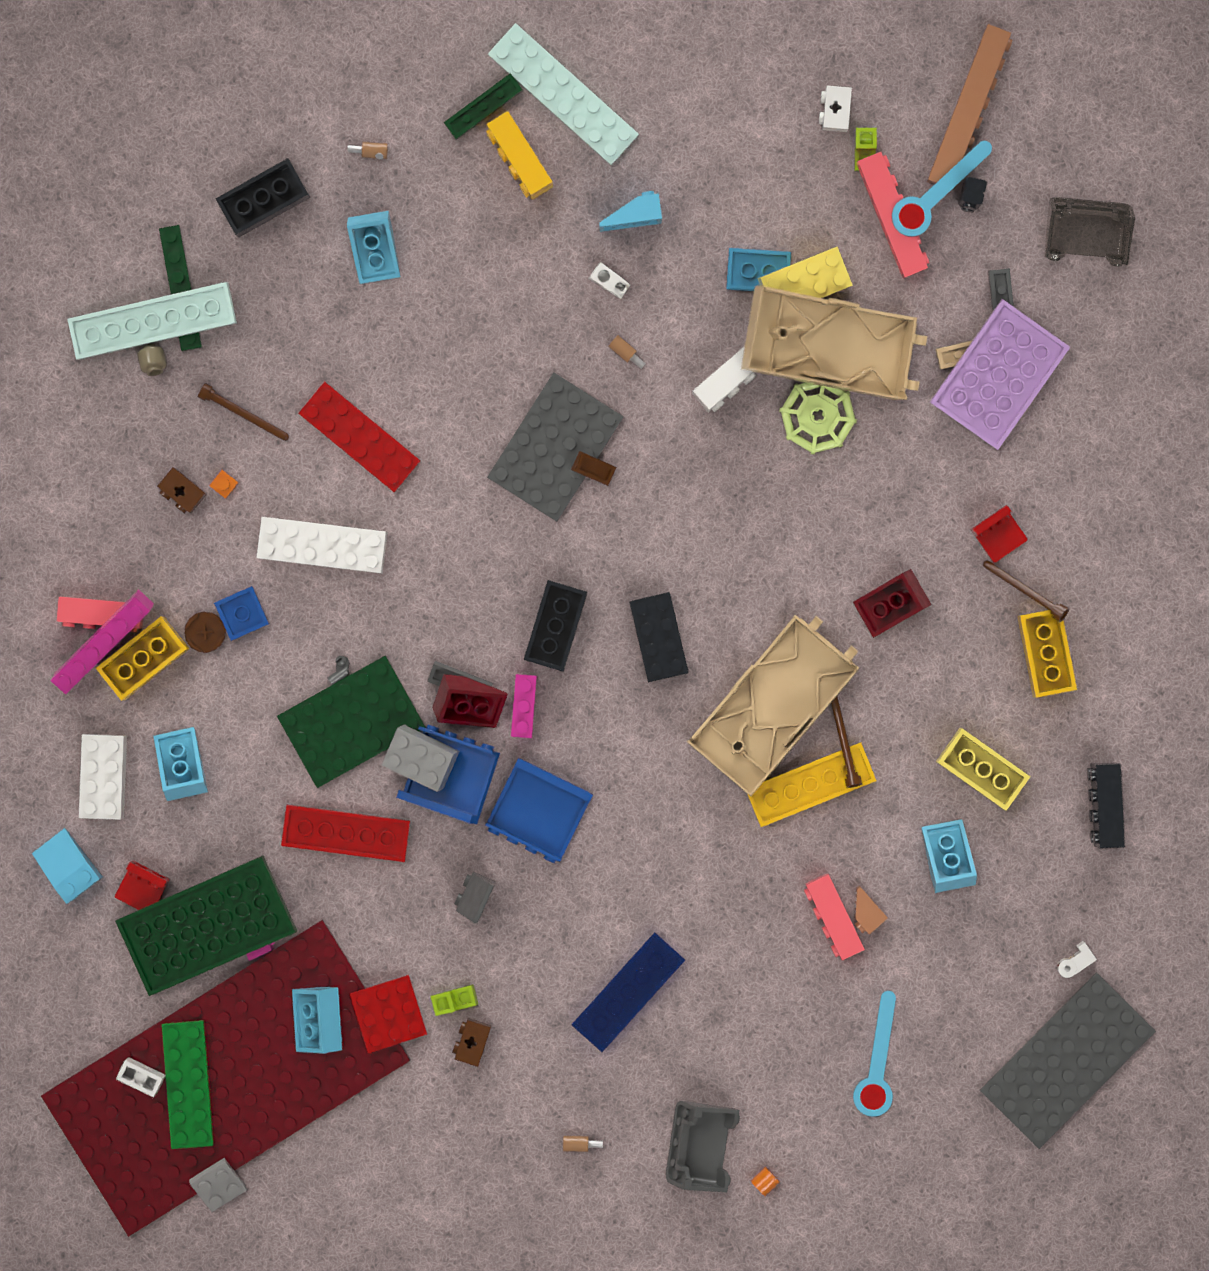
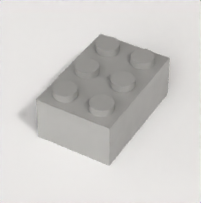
M402 725L395 732L382 766L438 792L444 789L460 751L406 725Z

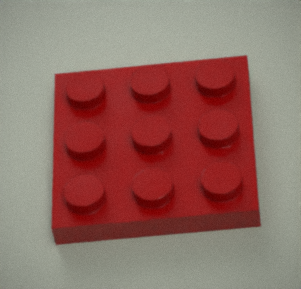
M409 975L349 994L367 1054L427 1035Z

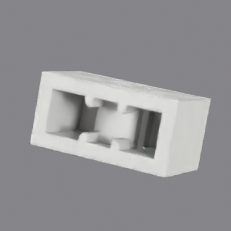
M827 86L826 91L821 92V104H824V112H820L819 124L823 125L822 130L848 131L852 88ZM833 104H837V108L840 109L837 113H833V109H829L832 108Z
M128 1057L124 1061L116 1079L154 1097L158 1093L166 1075Z

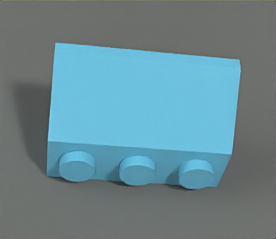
M338 987L292 989L296 1052L328 1053L342 1050Z

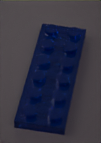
M654 932L571 1025L599 1051L603 1052L683 964L685 958Z

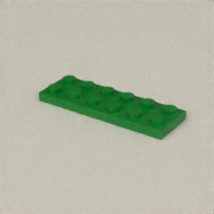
M204 1020L163 1023L162 1035L171 1149L213 1146Z

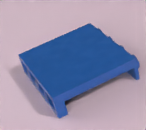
M427 725V728L419 726V730H422L423 734L460 752L444 789L437 792L408 778L404 791L399 790L396 798L467 823L477 824L500 753L493 751L494 746L485 743L479 746L475 744L476 740L464 737L463 740L458 739V734L446 731L443 734L439 732L438 727Z
M518 758L485 826L489 827L487 831L497 836L500 833L508 836L506 840L515 845L518 842L526 845L525 849L533 854H536L538 851L544 854V859L555 863V861L560 862L593 794Z

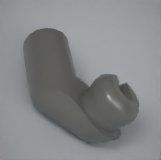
M341 655L336 658V672L327 677L332 685L348 676L350 663L347 657Z

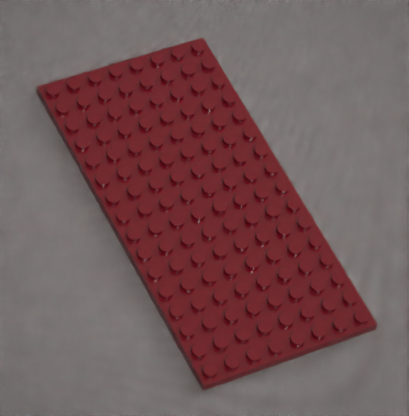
M323 919L41 1095V1098L128 1237L195 1196L197 1193L190 1185L189 1179L221 1159L225 1158L235 1171L410 1061L400 1043L367 1054L349 997L350 993L365 989V986ZM338 987L342 1050L328 1053L296 1052L292 989ZM204 1020L214 1145L171 1149L166 1076L154 1097L116 1078L128 1057L166 1075L162 1024Z

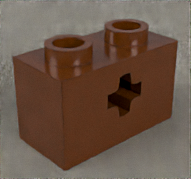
M174 467L171 468L157 486L161 489L159 493L167 500L172 498L176 501L177 504L175 506L184 514L186 511L192 513L207 495ZM178 487L181 488V489H182L183 487L185 488V489H184V493H185L184 496H181V495L177 496V495H178V491H177L176 489H177Z
M468 1018L467 1022L462 1021L459 1030L462 1037L460 1042H455L452 1052L456 1054L455 1060L478 1067L492 1025ZM471 1036L475 1037L474 1042L477 1043L473 1044L472 1047L468 1046V1042L465 1041V1039L469 1040Z

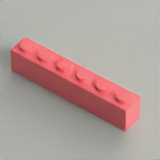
M879 152L859 160L856 164L902 278L927 269L929 259L925 252H921L919 245L922 243L919 235L913 237L905 236L899 233L892 223L893 208L904 197L902 194L898 195L896 190L898 183L894 174L890 175L888 170L890 163L887 156H883Z

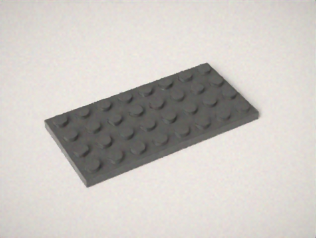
M1096 972L980 1091L1040 1149L1156 1031Z

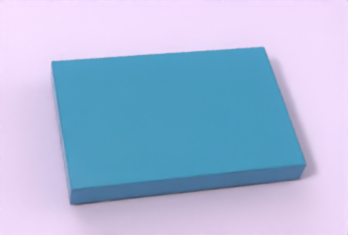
M729 248L726 290L754 292L755 286H760L758 278L790 266L791 252Z

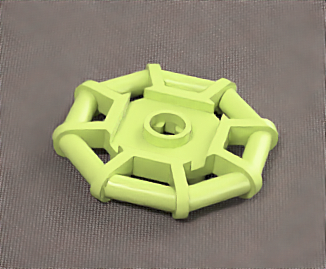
M806 382L794 384L793 390L782 408L779 409L787 435L786 439L793 441L814 455L816 452L836 447L841 448L853 425L857 423L849 396L850 392ZM820 387L819 394L807 397L804 391ZM824 389L829 390L839 396V398L834 401L824 395ZM800 395L803 401L798 410L791 409ZM841 401L843 402L846 417H841L838 411L837 404ZM821 410L824 419L815 421L813 412ZM790 414L797 415L799 427L796 430L793 428ZM838 422H845L838 436H836L833 431ZM800 431L806 432L813 437L812 443L797 434ZM830 435L833 439L816 444L817 437Z

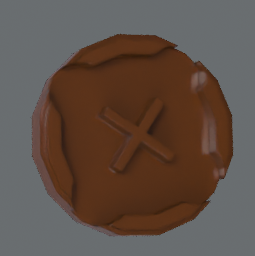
M212 612L196 613L189 618L185 625L186 642L192 649L198 652L209 653L215 651L225 640L226 629L220 617Z

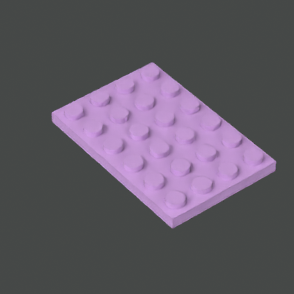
M1001 299L930 403L998 450L1070 347Z

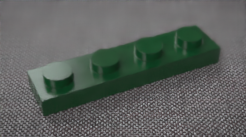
M510 73L447 119L444 124L457 140L520 94L523 89Z

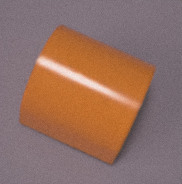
M765 1166L751 1180V1183L766 1196L780 1183V1180Z

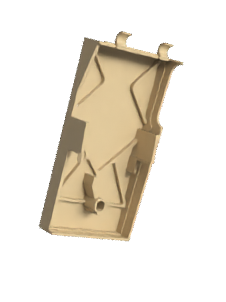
M764 285L755 286L741 369L891 400H907L905 390L918 391L920 381L907 379L913 344L926 345L927 336L915 334L917 317L860 308V304L828 298L827 300L765 287Z
M795 615L754 665L749 667L732 687L730 693L687 741L689 745L749 796L756 792L859 671V667L851 661L858 651L853 646H850L843 654L821 636L816 630L823 621L817 616L808 625L804 620Z

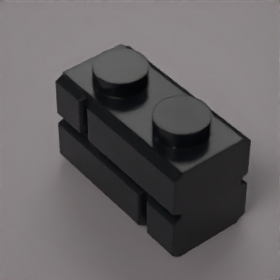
M974 177L966 178L962 185L958 202L963 211L974 213V210L979 209L982 205L988 183L986 180Z

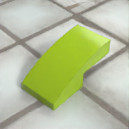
M856 128L855 171H859L856 164L859 160L876 154L877 128Z
M474 984L430 996L435 1016L478 1005Z

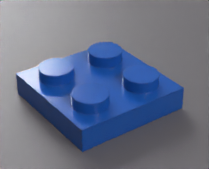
M253 586L214 603L231 641L269 625V621Z

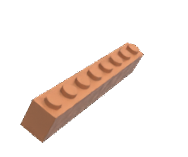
M990 24L987 25L927 179L928 183L935 185L966 156L967 147L971 149L975 137L972 136L975 128L979 129L983 117H980L982 109L986 110L990 98L987 97L989 90H994L998 80L994 78L997 70L1001 71L1004 65L1003 53L1004 51L1008 52L1013 40L1009 39L1011 32Z

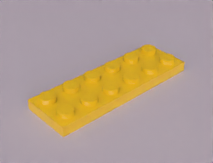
M862 743L850 746L855 772H858L862 779V785L846 788L844 779H846L847 770L842 750L765 780L752 796L748 795L760 827L877 781Z

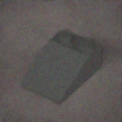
M474 871L472 875L467 874L463 886L466 887L463 895L458 894L454 905L458 906L456 911L477 924L496 881Z

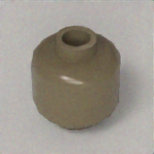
M152 343L146 344L138 352L140 369L142 372L147 373L148 376L159 375L166 368L165 353L160 346H155Z

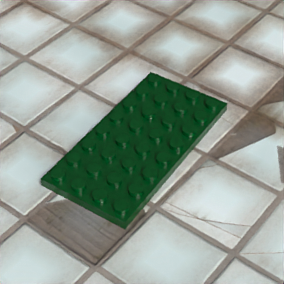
M264 855L115 920L149 996L297 932Z

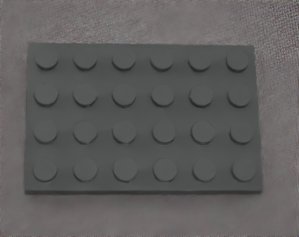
M553 372L487 478L558 522L586 477L571 470L579 451L598 458L624 416Z

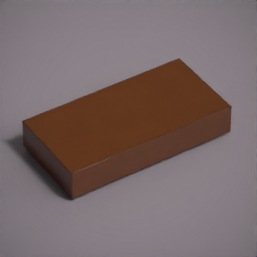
M579 451L571 470L608 486L617 467Z

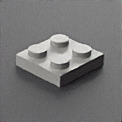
M225 1158L189 1179L190 1185L211 1212L247 1191L245 1184Z

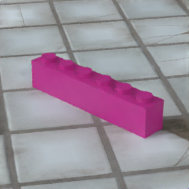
M138 590L54 673L50 681L66 695L150 612L154 603Z

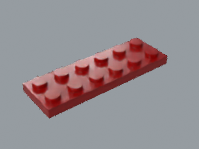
M325 381L298 413L394 493L420 463L416 456Z
M287 804L281 846L405 862L410 820Z

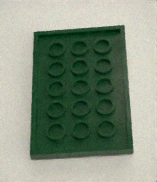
M386 655L277 715L316 788L323 786L389 749L398 727L406 725L417 731H421L419 726L426 728Z

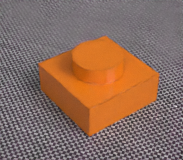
M221 470L209 486L226 499L239 482L224 470Z

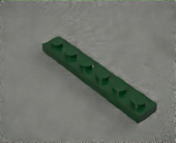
M180 225L159 228L171 295L192 290ZM200 332L179 337L181 351L202 348Z

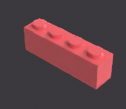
M59 597L57 622H62V626L75 627V623L83 624V628L95 629L96 625H103L125 602ZM143 619L130 632L137 633V629H142Z
M827 873L806 883L807 889L804 892L809 901H814L816 907L813 908L817 919L822 918L825 924L822 930L826 938L831 937L834 943L831 949L835 957L840 956L841 960H844L865 950L829 874Z

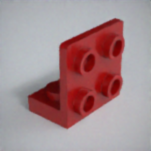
M1008 505L1003 506L970 529L993 563H996L1028 540L1010 514L1012 511Z
M132 860L126 868L128 871L114 897L140 910L160 900L170 879Z

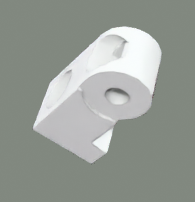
M601 262L598 263L588 278L619 299H622L630 287L628 282Z
M1084 941L1076 945L1079 949L1078 952L1058 962L1057 970L1063 977L1070 978L1097 960Z

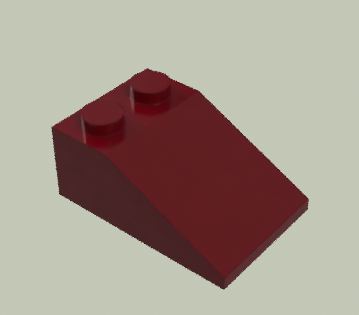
M912 569L901 573L853 602L873 638L932 605Z
M443 674L432 708L439 723L496 728L508 694L464 676Z

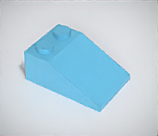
M654 191L642 192V196L636 197L599 223L600 232L662 224L659 194H654Z
M389 210L348 217L347 229L359 284L400 277Z
M191 727L153 736L162 788L166 800L171 801L207 793V784L195 728Z
M963 820L922 827L925 850L935 893L976 885L977 873Z
M65 828L32 853L50 883L66 904L72 902L103 877Z

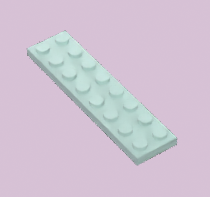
M516 23L488 53L507 73H511L517 82L610 165L619 158L639 135Z
M228 282L68 319L77 360L237 323Z

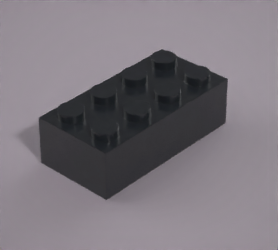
M287 158L215 199L235 235L239 238L311 197L292 163Z
M547 580L524 660L564 672L588 592Z
M670 592L629 601L648 682L689 673Z
M1116 762L1090 763V768H1087L1088 781L1091 780L1092 788L1088 789V800L1092 801L1093 809L1089 810V820L1093 822V830H1090V841L1099 849L1125 848L1121 764Z

